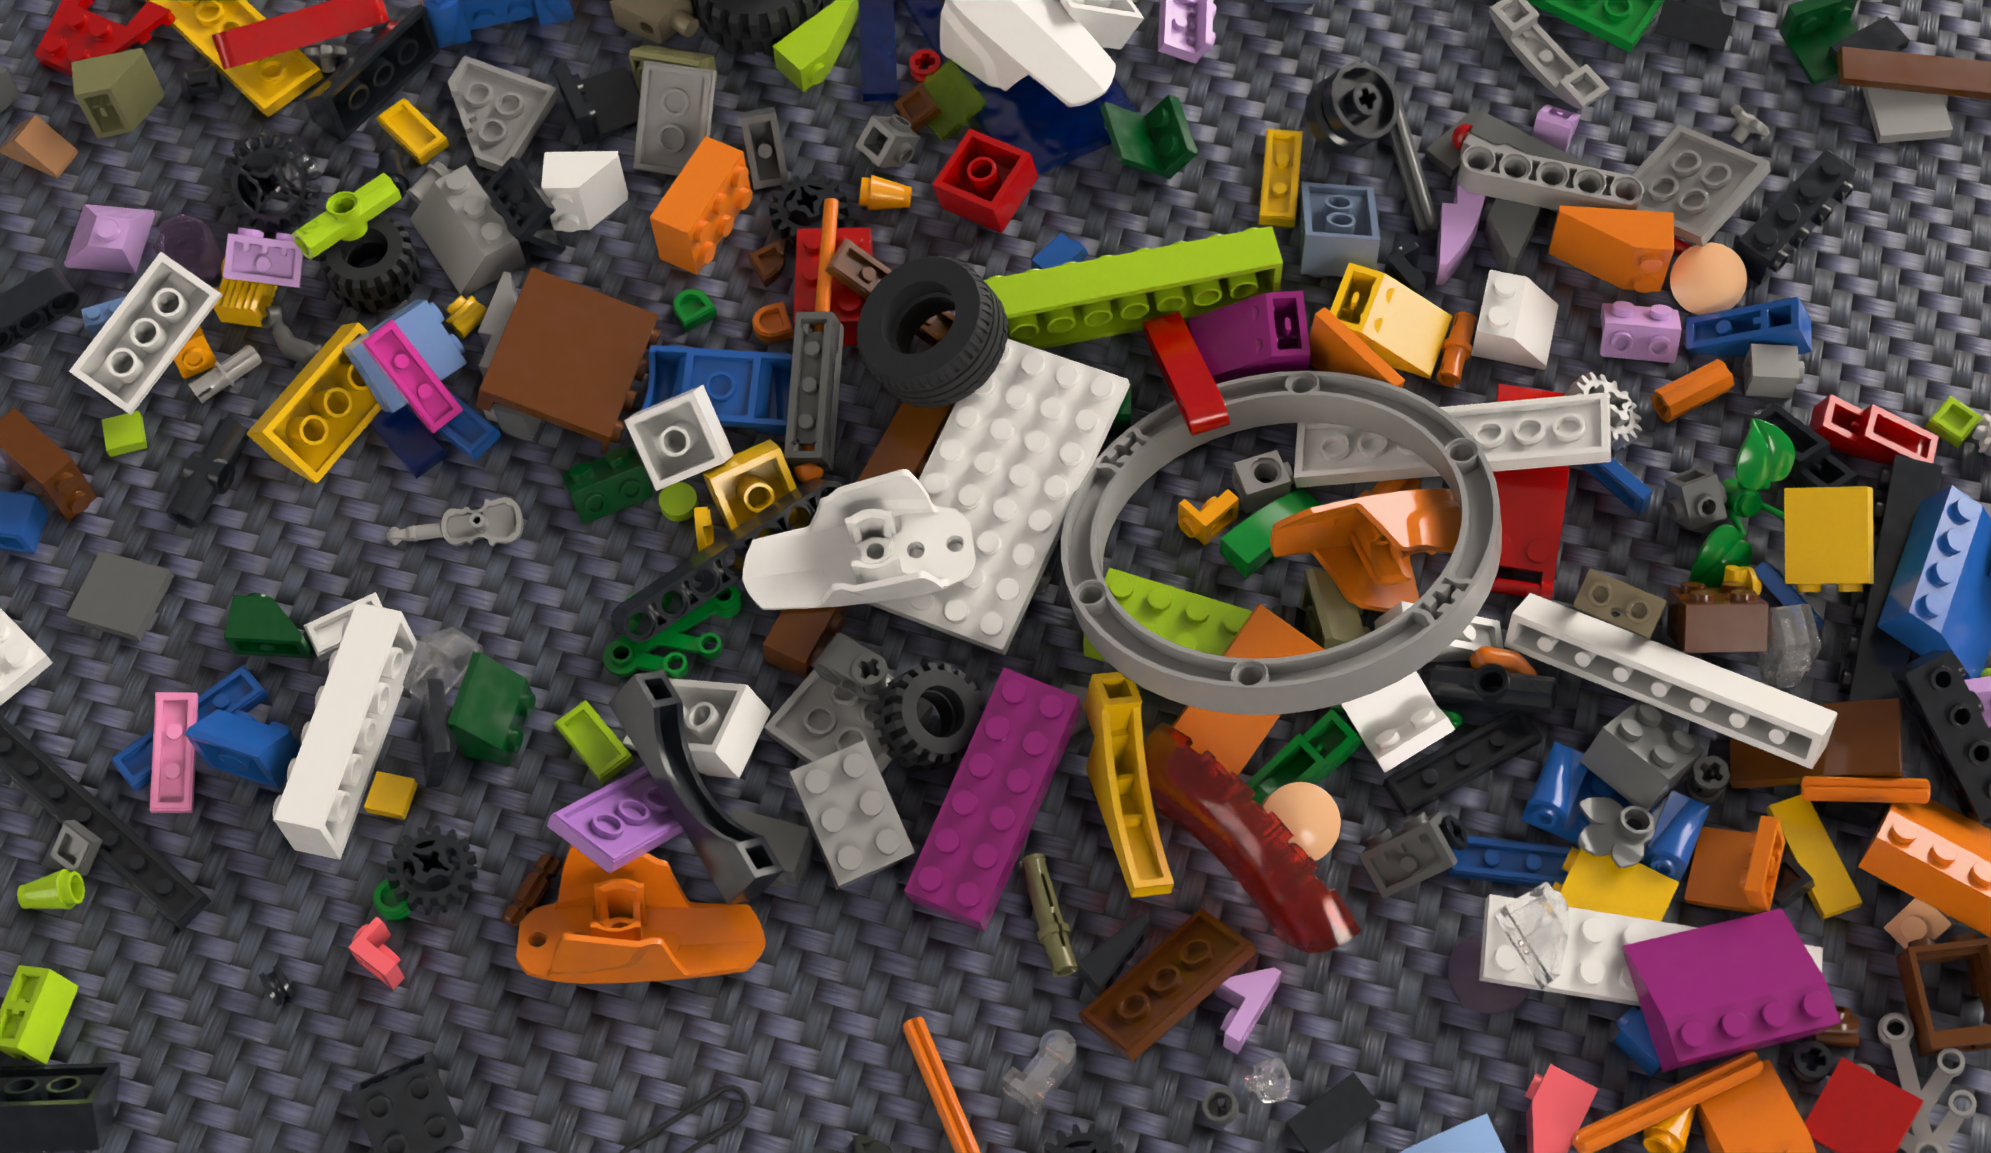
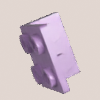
M238 228L237 234L228 233L223 278L300 288L304 255L294 243L291 234L276 233L275 239L264 238V232L260 230Z

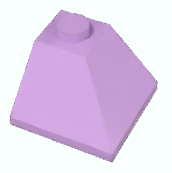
M84 204L64 262L66 268L136 274L155 217L154 211Z

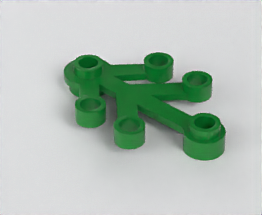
M733 585L729 586L650 640L635 642L621 636L620 639L611 642L603 653V662L606 669L611 674L619 677L631 676L638 669L648 671L664 670L668 677L680 679L689 670L687 659L682 653L672 652L665 658L647 653L657 647H664L701 654L703 658L709 660L719 657L723 646L720 637L716 633L707 632L700 637L681 633L714 614L724 619L737 615L742 607L738 589ZM670 591L662 597L661 606L663 610L671 604L672 595ZM722 595H731V597L726 601L718 600V598ZM638 613L634 614L629 620L628 627L630 631L636 629L639 625L640 617ZM708 642L717 644L712 650L703 648ZM620 653H629L625 659H616V656ZM673 662L683 663L679 669L673 670L669 668Z

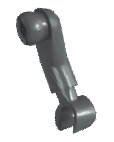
M266 306L268 317L262 318V327L273 329L272 336L284 357L307 365L323 345L312 344L311 342L295 338L290 328L282 321L281 307Z

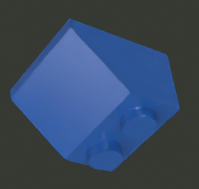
M218 709L190 726L185 734L208 767L279 790L287 777V770L291 760L297 757L300 750L299 744L292 735V730L287 726L274 721L267 725L256 721L250 714L235 710L232 714Z

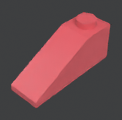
M1550 1064L1544 1077L1536 1073L1525 1094V1097L1532 1100L1526 1112L1527 1153H1567L1572 1144L1573 1133L1579 1130L1598 1088Z

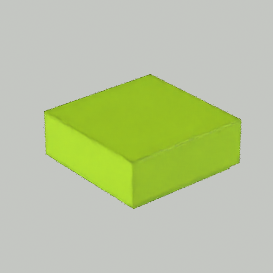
M1949 396L1929 419L1925 427L1958 449L1979 425L1982 416L1952 396Z
M139 410L134 411L132 415L126 413L102 419L105 447L110 457L147 448L143 417Z

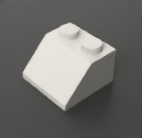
M618 151L544 153L541 189L556 209L550 216L554 231L574 232L577 230H590L628 200V190Z
M1489 270L1471 356L1545 370L1559 305L1528 277Z

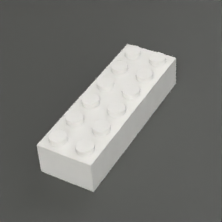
M358 602L355 604L352 615H348L344 620L342 641L339 649L335 650L330 657L329 675L325 685L320 686L316 693L314 714L311 722H307L303 727L301 748L297 758H293L288 766L286 787L283 794L276 798L272 812L273 820L294 850L338 860L341 859L419 648L402 611Z

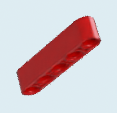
M331 0L212 35L222 67L225 70L388 22L389 17L383 0Z
M1179 310L1143 321V330L1150 351L1191 436L1230 425L1223 397Z

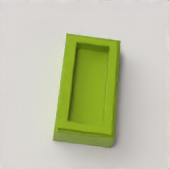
M586 700L553 723L555 729L601 784H604L634 761L632 754Z

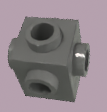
M899 115L871 116L855 146L878 167L884 169L888 167H904L913 157L915 146L920 136L910 129V122Z
M1698 466L1664 479L1669 497L1666 501V508L1674 522L1692 531H1703L1713 527L1715 521L1727 517L1724 506L1727 502V495L1716 473Z

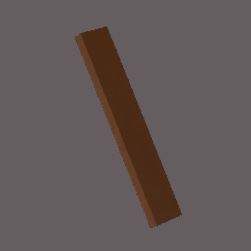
M1843 46L1837 52L1838 80L1840 85L1991 100V61Z

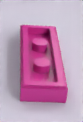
M393 319L360 342L431 434L435 433L463 411L462 407Z

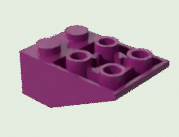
M1303 291L1263 293L1189 318L1190 334L1216 384L1253 375L1309 370L1311 354Z

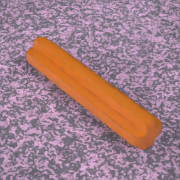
M1804 776L1801 780V797L1805 801L1927 803L1931 793L1929 780L1925 778Z

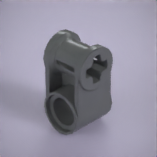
M836 633L813 663L814 670L824 680L835 686L842 687L869 703L882 701L878 695L882 689L888 687L887 683L891 681L887 674L888 667L885 659L879 654L859 645L855 640L843 633Z

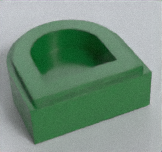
M684 290L673 300L672 306L675 318L685 333L718 316L712 302L700 290Z

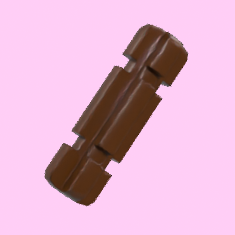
M548 853L540 856L534 865L536 870L529 873L514 896L513 900L515 903L509 904L503 913L502 920L506 924L519 929L523 918L529 911L536 908L551 884L549 879L555 878L562 867V863L557 858Z

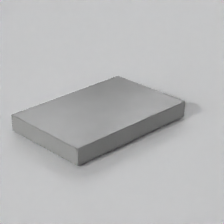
M643 61L633 169L675 176L680 174L705 136L710 137L716 81L715 70Z

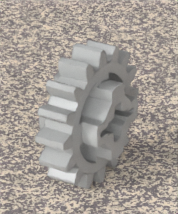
M1589 372L1586 376L1582 375L1572 383L1565 395L1608 392L1610 400L1611 447L1614 451H1619L1622 447L1625 449L1638 438L1637 434L1642 431V428L1637 424L1642 418L1633 412L1637 405L1632 403L1627 391L1620 392L1617 389L1616 381L1610 383L1607 382L1605 375L1600 374L1596 378L1593 372Z

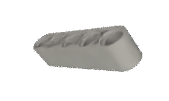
M1473 145L1464 151L1458 172V183L1465 191L1557 211L1560 205L1638 210L1644 194L1642 183L1636 177L1484 145ZM1508 175H1514L1518 178H1512Z

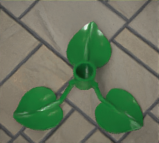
M1751 419L1747 437L1736 458V478H1729L1721 483L1727 495V502L1724 504L1725 509H1727V518L1732 521L1734 526L1730 524L1719 526L1707 537L1694 561L1688 582H1701L1706 584L1705 588L1721 587L1727 565L1739 567L1750 565L1752 548L1749 543L1742 540L1746 535V530L1738 516L1742 518L1752 517L1760 510H1763L1785 520L1784 512L1763 503L1757 491L1769 489L1770 481L1775 482L1786 478L1794 464V445L1790 438L1775 425L1760 419Z

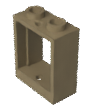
M1590 568L1573 606L1576 610L1651 640L1665 610L1667 601ZM1615 611L1621 612L1618 617H1613L1612 614Z

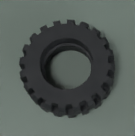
M693 0L699 24L714 42L719 45L724 42V46L728 50L737 53L739 49L743 50L745 55L754 56L756 52H764V55L774 54L773 45L826 7V0Z

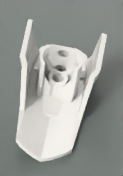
M945 0L941 11V52L988 86L998 87L1007 91L1016 82L1029 75L1068 107H1076L1099 98L1106 93L1112 83L1116 64L1079 22H1075L1059 0Z
M901 469L838 487L830 495L820 499L816 513L807 527L753 539L744 561L742 580L750 597L762 610L837 607L926 595L953 586L967 579L976 564L970 522L957 509L933 505L927 491L909 470ZM953 543H960L963 546L957 552H952L948 548ZM915 549H920L924 552L919 558L910 557V553Z

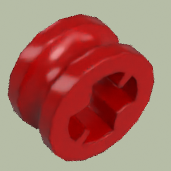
M920 49L911 55L909 60L910 74L915 82L929 85L940 78L942 73L941 60L937 52L931 49ZM923 64H930L927 70H922Z

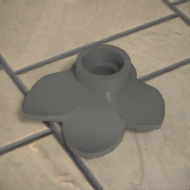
M1594 797L1580 801L1579 808L1591 824L1587 825L1580 833L1577 840L1578 847L1593 856L1611 854L1612 860L1618 868L1632 867L1640 862L1644 856V845L1649 843L1655 832L1652 815L1640 806L1624 808L1615 800L1606 797Z

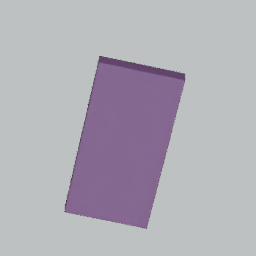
M646 765L551 814L547 827L609 874L684 832Z

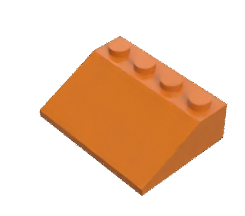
M1931 798L1927 803H1890L1858 867L1978 932L1991 937V830Z

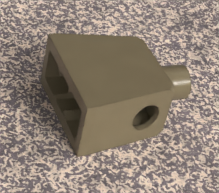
M612 0L610 2L615 25L658 44L665 43L675 32L690 38L695 34L699 25L698 20L692 17L694 11L691 0Z

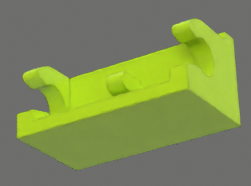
M19 965L0 1008V1051L19 1060H22V1057L25 1056L38 1064L47 1065L79 986L51 969Z

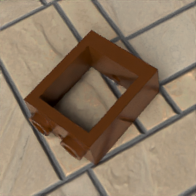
M1966 933L1951 937L1950 942L1935 944L1933 938H1923L1909 942L1908 947L1896 956V961L1910 1020L1914 1027V1037L1919 1058L1937 1056L1942 1050L1947 1048H1955L1961 1053L1991 1049V937L1977 939L1975 933ZM1972 959L1981 990L1980 996L1987 1025L1934 1031L1919 965Z

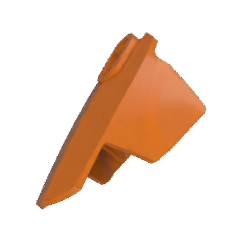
M1419 489L1370 495L1311 507L1274 523L1271 531L1270 547L1274 557L1313 554L1349 603L1356 604L1361 609L1387 612L1401 601L1415 603L1419 599L1410 555L1420 552L1434 555L1437 551L1453 553L1460 533L1462 513L1451 489Z
M570 844L562 870L557 902L534 908L520 922L516 961L528 976L555 982L605 984L667 981L746 972L762 955L766 941L761 923L749 904L728 905L722 903L690 902L678 884L669 863L665 860H660L649 853H645L609 874Z

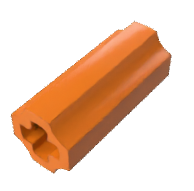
M1716 359L1655 390L1654 394L1650 396L1652 407L1658 413L1659 418L1668 423L1731 391V387L1735 386L1733 374L1728 370L1723 361Z

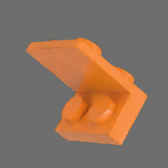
M1761 815L1758 830H1752L1751 833L1702 827L1684 895L1686 903L1755 914L1770 911L1785 845V838L1778 817Z

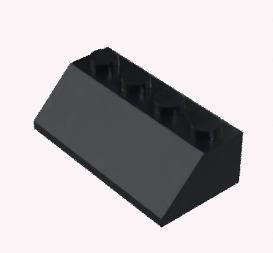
M419 4L402 10L392 20H389L368 42H365L344 64L338 66L334 73L319 87L311 91L309 96L304 99V102L314 123L344 142L440 53L424 6Z
M120 1063L0 1066V1153H50L53 1151L73 1150L75 1153H89L94 1150H100L114 1126L121 1071Z

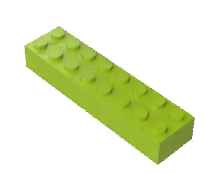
M1272 226L1264 228L1253 227L1243 232L1227 235L1215 234L1205 239L1189 242L1178 241L1168 246L1152 249L1141 248L1131 253L1115 256L1104 255L1097 259L1083 262H1066L1061 266L1046 269H1029L1024 273L992 276L984 281L994 291L1004 306L1008 321L1007 338L1037 349H1045L1143 330V321L1178 310L1184 322H1187L1189 318L1263 293L1280 292L1283 261Z

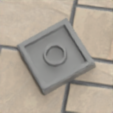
M1862 87L1877 143L1950 137L1953 129L1943 95Z

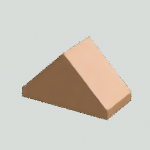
M37 115L19 123L0 147L1 154L57 179L78 154L77 149Z

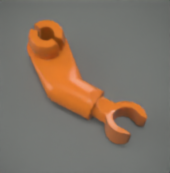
M1482 646L1473 651L1474 654L1470 655V664L1474 669H1479L1486 664H1496L1510 673L1537 675V671L1519 652L1514 650Z

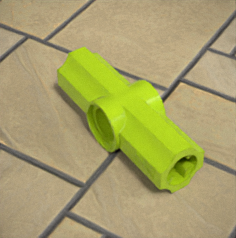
M382 173L353 193L348 191L338 192L327 200V210L291 234L294 243L301 250L302 254L311 260L340 240H357L367 232L368 221L402 199L400 191L392 179L385 173Z

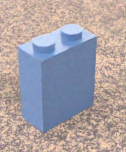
M416 299L342 348L383 411L394 413L406 405L407 402L360 342L389 320L393 319L440 381L467 364L462 356L465 350L461 342L454 334L449 335L442 325L445 319L441 311L433 302L428 303L427 300Z

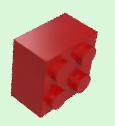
M969 128L932 186L942 209L1002 234L1035 184L1038 174L1031 153Z

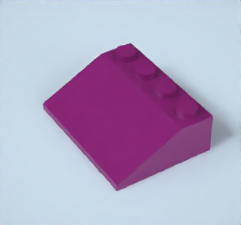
M1782 908L1621 947L1653 1045L1661 1063L1662 1072L1820 1034L1841 1023L1826 979Z

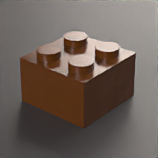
M1726 581L1721 583V587L1705 588L1706 584L1701 582L1681 583V588H1668L1667 635L1684 653L1767 652L1769 604L1758 596L1755 591L1746 587V583Z

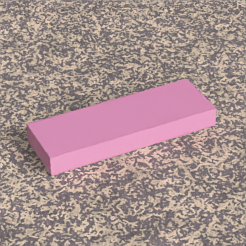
M155 693L150 792L151 813H193L196 749L185 734L190 726L197 723L199 698L197 693Z

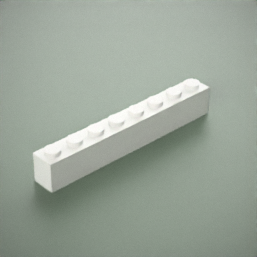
M1532 593L1523 600L1511 615L1504 647L1810 769H1813L1828 745L1838 714L1835 711Z

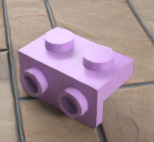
M1160 0L1158 51L1194 64L1197 63L1205 52H1209L1215 42V32H1212L1216 5L1213 4V0Z
M1616 301L1613 304L1602 303L1600 315L1602 325L1601 356L1674 363L1676 361L1682 332L1678 310L1660 304L1643 307L1635 306L1626 301Z

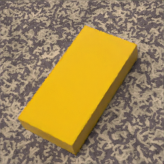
M402 98L376 117L378 124L421 166L449 146L447 138L405 98Z

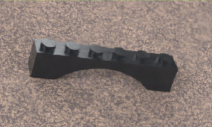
M664 670L633 675L611 700L609 705L727 904L732 905L758 898L784 871L783 867L764 836L752 832L734 821L716 803L706 789L695 767L688 746L684 726L683 702Z

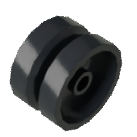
M1352 62L1313 86L1306 98L1305 115L1310 131L1321 145L1338 154L1354 153L1390 132L1398 120L1400 105L1397 91L1390 78L1384 72L1366 62Z

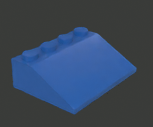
M1953 485L1920 501L1877 627L1920 656L1932 650H1945L1956 655L1965 669L1963 679L1966 680L1981 677L1980 674L1984 670L1991 648V579L1989 578L1991 571V518L1982 505Z

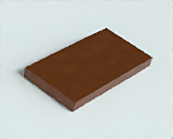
M1899 698L1817 704L1838 714L1828 745L1813 769L1730 737V783L1732 788L1801 784L1802 777L1903 778L1901 704Z
M1201 908L1083 1009L1078 1016L1087 1028L1133 1062L1257 954V951L1252 942Z

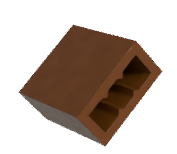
M15 407L0 419V455L11 471L68 522L77 514L85 511L90 503L97 498V495L73 459Z

